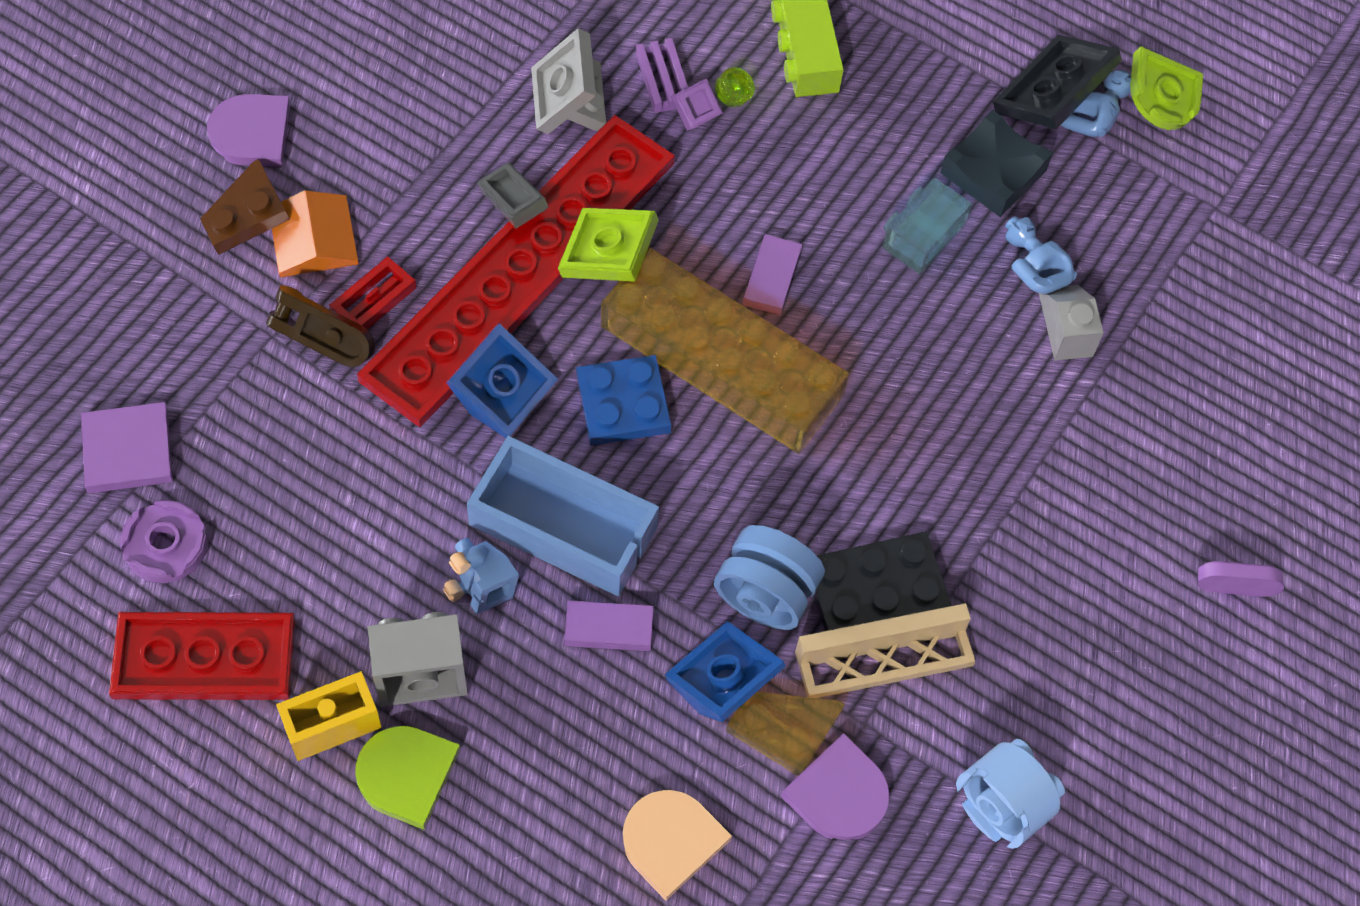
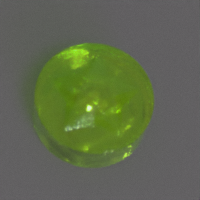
M732 67L725 70L717 78L715 90L718 98L725 105L737 108L743 106L752 98L755 86L753 79L745 70Z

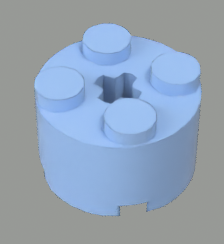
M1015 739L1011 743L1003 742L997 744L957 778L956 782L957 792L964 788L967 800L962 805L973 823L988 838L995 842L1001 838L1010 841L1011 843L1007 847L1012 849L1021 846L1058 814L1060 798L1065 794V788L1059 778L1052 773H1047L1043 766L1034 758L1033 751L1029 745L1021 739Z

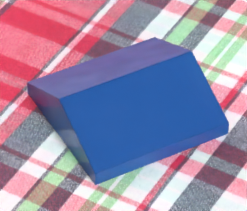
M497 324L446 383L470 415L507 438V436L512 435L558 378L501 324Z
M727 621L669 670L665 677L700 715L723 722L782 671L786 665L782 659Z

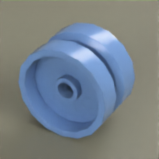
M750 525L742 529L732 547L731 554L733 557L723 562L715 576L714 587L718 594L732 608L759 624L782 630H790L797 627L807 609V598L815 594L824 577L825 569L821 560L807 546L779 530L758 525Z

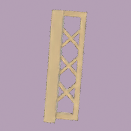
M966 603L799 636L795 654L807 699L810 700L974 666L975 658L966 632L971 620ZM956 637L961 656L947 659L932 649L938 640ZM930 642L928 647L924 646L921 643ZM906 646L922 654L918 664L910 667H905L891 658L897 648ZM889 650L887 655L881 653L882 651ZM868 655L881 663L875 674L866 676L850 666L857 656ZM848 658L845 664L839 661ZM927 658L933 661L924 664ZM826 663L840 671L834 682L815 686L810 666ZM886 666L892 669L891 671L883 672ZM844 675H846V676H848V677L851 678V679L842 680V678L844 677Z

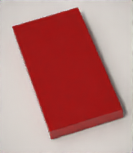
M118 612L109 695L111 699L288 700L290 697L295 615L294 613Z

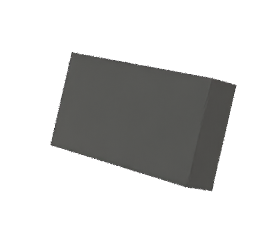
M510 162L477 182L485 197L515 228H518L549 208L545 198Z

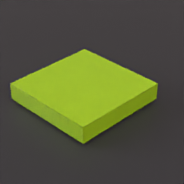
M582 208L558 267L562 278L635 282L659 221L656 212L648 210Z

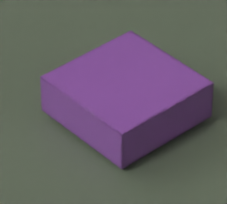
M703 79L671 96L687 131L723 113L707 79Z

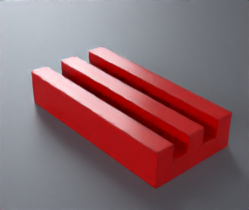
M387 256L329 304V308L369 329L416 289V281ZM389 273L393 274V276H391L381 286L375 287L371 292H369L366 295V298L363 301H361L356 307H354L350 312L346 310L359 298H361L365 293H367L371 288H373L377 283H379L383 278H385Z

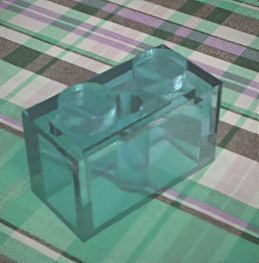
M934 178L924 189L920 186L913 192L907 202V207L901 213L896 211L887 220L884 226L886 236L883 249L921 274L966 225L972 203Z

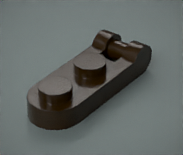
M285 285L279 286L275 299L278 301L275 310L269 312L266 320L268 327L344 366L356 367L372 357L375 350V342L368 329L303 296L295 288ZM292 310L299 312L296 322L290 317Z

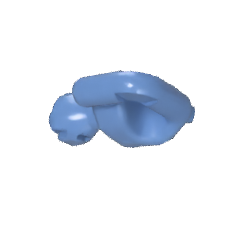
M1114 70L1113 73L1111 72L1103 84L1105 93L1092 92L1061 126L1086 136L1103 137L1111 130L1119 116L1120 106L1117 100L1124 99L1130 94V74L1125 70Z
M1015 216L1006 223L1005 227L1008 229L1005 235L1006 240L1013 246L1025 248L1029 252L1024 259L1020 258L1012 264V270L1031 290L1047 294L1070 285L1076 279L1077 272L1074 271L1070 255L1057 242L1049 241L1042 244L1036 237V228L1030 218L1024 217L1019 219Z

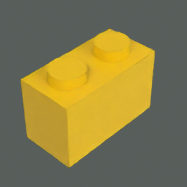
M362 671L276 704L297 761L382 728L377 708Z

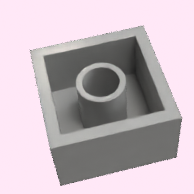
M432 612L424 615L422 619L404 621L400 618H387L379 621L377 625L367 626L372 676L380 707L468 695L457 614L448 615L444 612Z

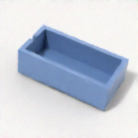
M507 436L469 498L467 512L470 526L619 597L637 565V557H642L657 530L659 506Z

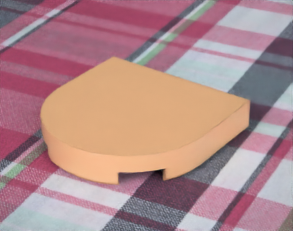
M674 790L657 791L641 798L629 811L623 828V843L628 860L665 901L725 847L732 838L731 834L696 799Z

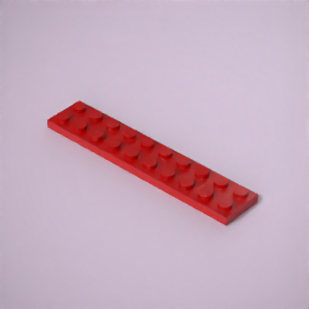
M614 115L538 191L545 198L549 208L518 228H515L508 221L357 373L358 382L421 428L454 393L446 382L495 326L501 324L511 334L564 279L558 267L582 208L631 210L674 165L675 155Z

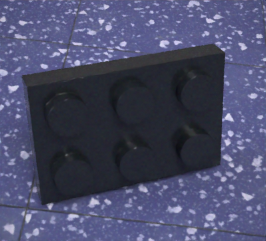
M1057 35L993 101L995 112L999 115L1057 130L1122 61L1120 49Z
M927 531L817 555L824 566L825 574L814 594V598L825 631L952 606Z

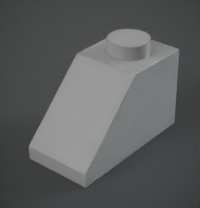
M1079 285L1066 286L1047 294L1039 293L1054 360L1093 357L1104 334L1096 299Z

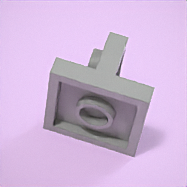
M578 28L531 67L536 129L546 134L551 133L567 119L594 131L600 130L606 124L601 64L592 58L590 33Z

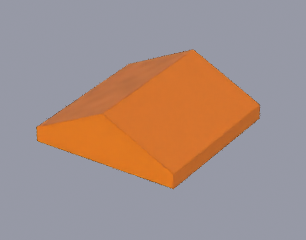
M305 190L281 201L290 220L272 228L280 277L359 265L346 195Z

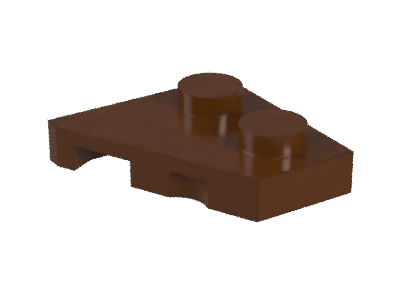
M259 159L253 161L200 218L218 255L290 220Z

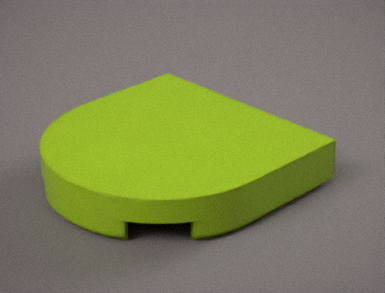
M1142 46L1133 53L1130 92L1136 108L1146 120L1159 128L1177 130L1187 125L1200 110L1203 73Z
M396 726L382 730L365 743L358 755L355 774L359 790L373 809L425 830L461 750L460 745L409 726Z

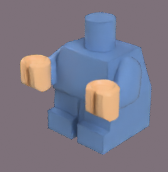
M469 538L460 540L455 545L457 552L451 555L449 564L459 574L462 582L458 583L457 580H449L444 584L445 588H443V591L448 599L455 602L462 598L463 595L470 594L472 597L470 606L476 614L512 599L519 573L507 556L487 541L474 546Z

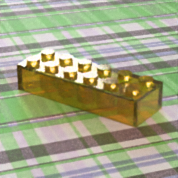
M648 247L636 281H619L601 302L602 328L644 355H656L658 364L798 454L844 396L849 372Z

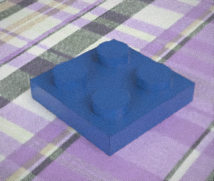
M656 355L576 367V378L590 446L671 433V422Z

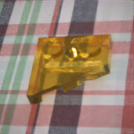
M756 692L737 709L727 724L726 732L799 776L813 759L844 710L845 704L837 700Z

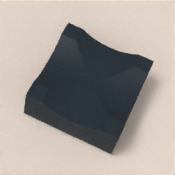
M992 110L962 143L953 147L945 155L940 173L1001 217L1047 171L1053 153L1044 146L1034 144L1020 136L1007 124L1001 115Z

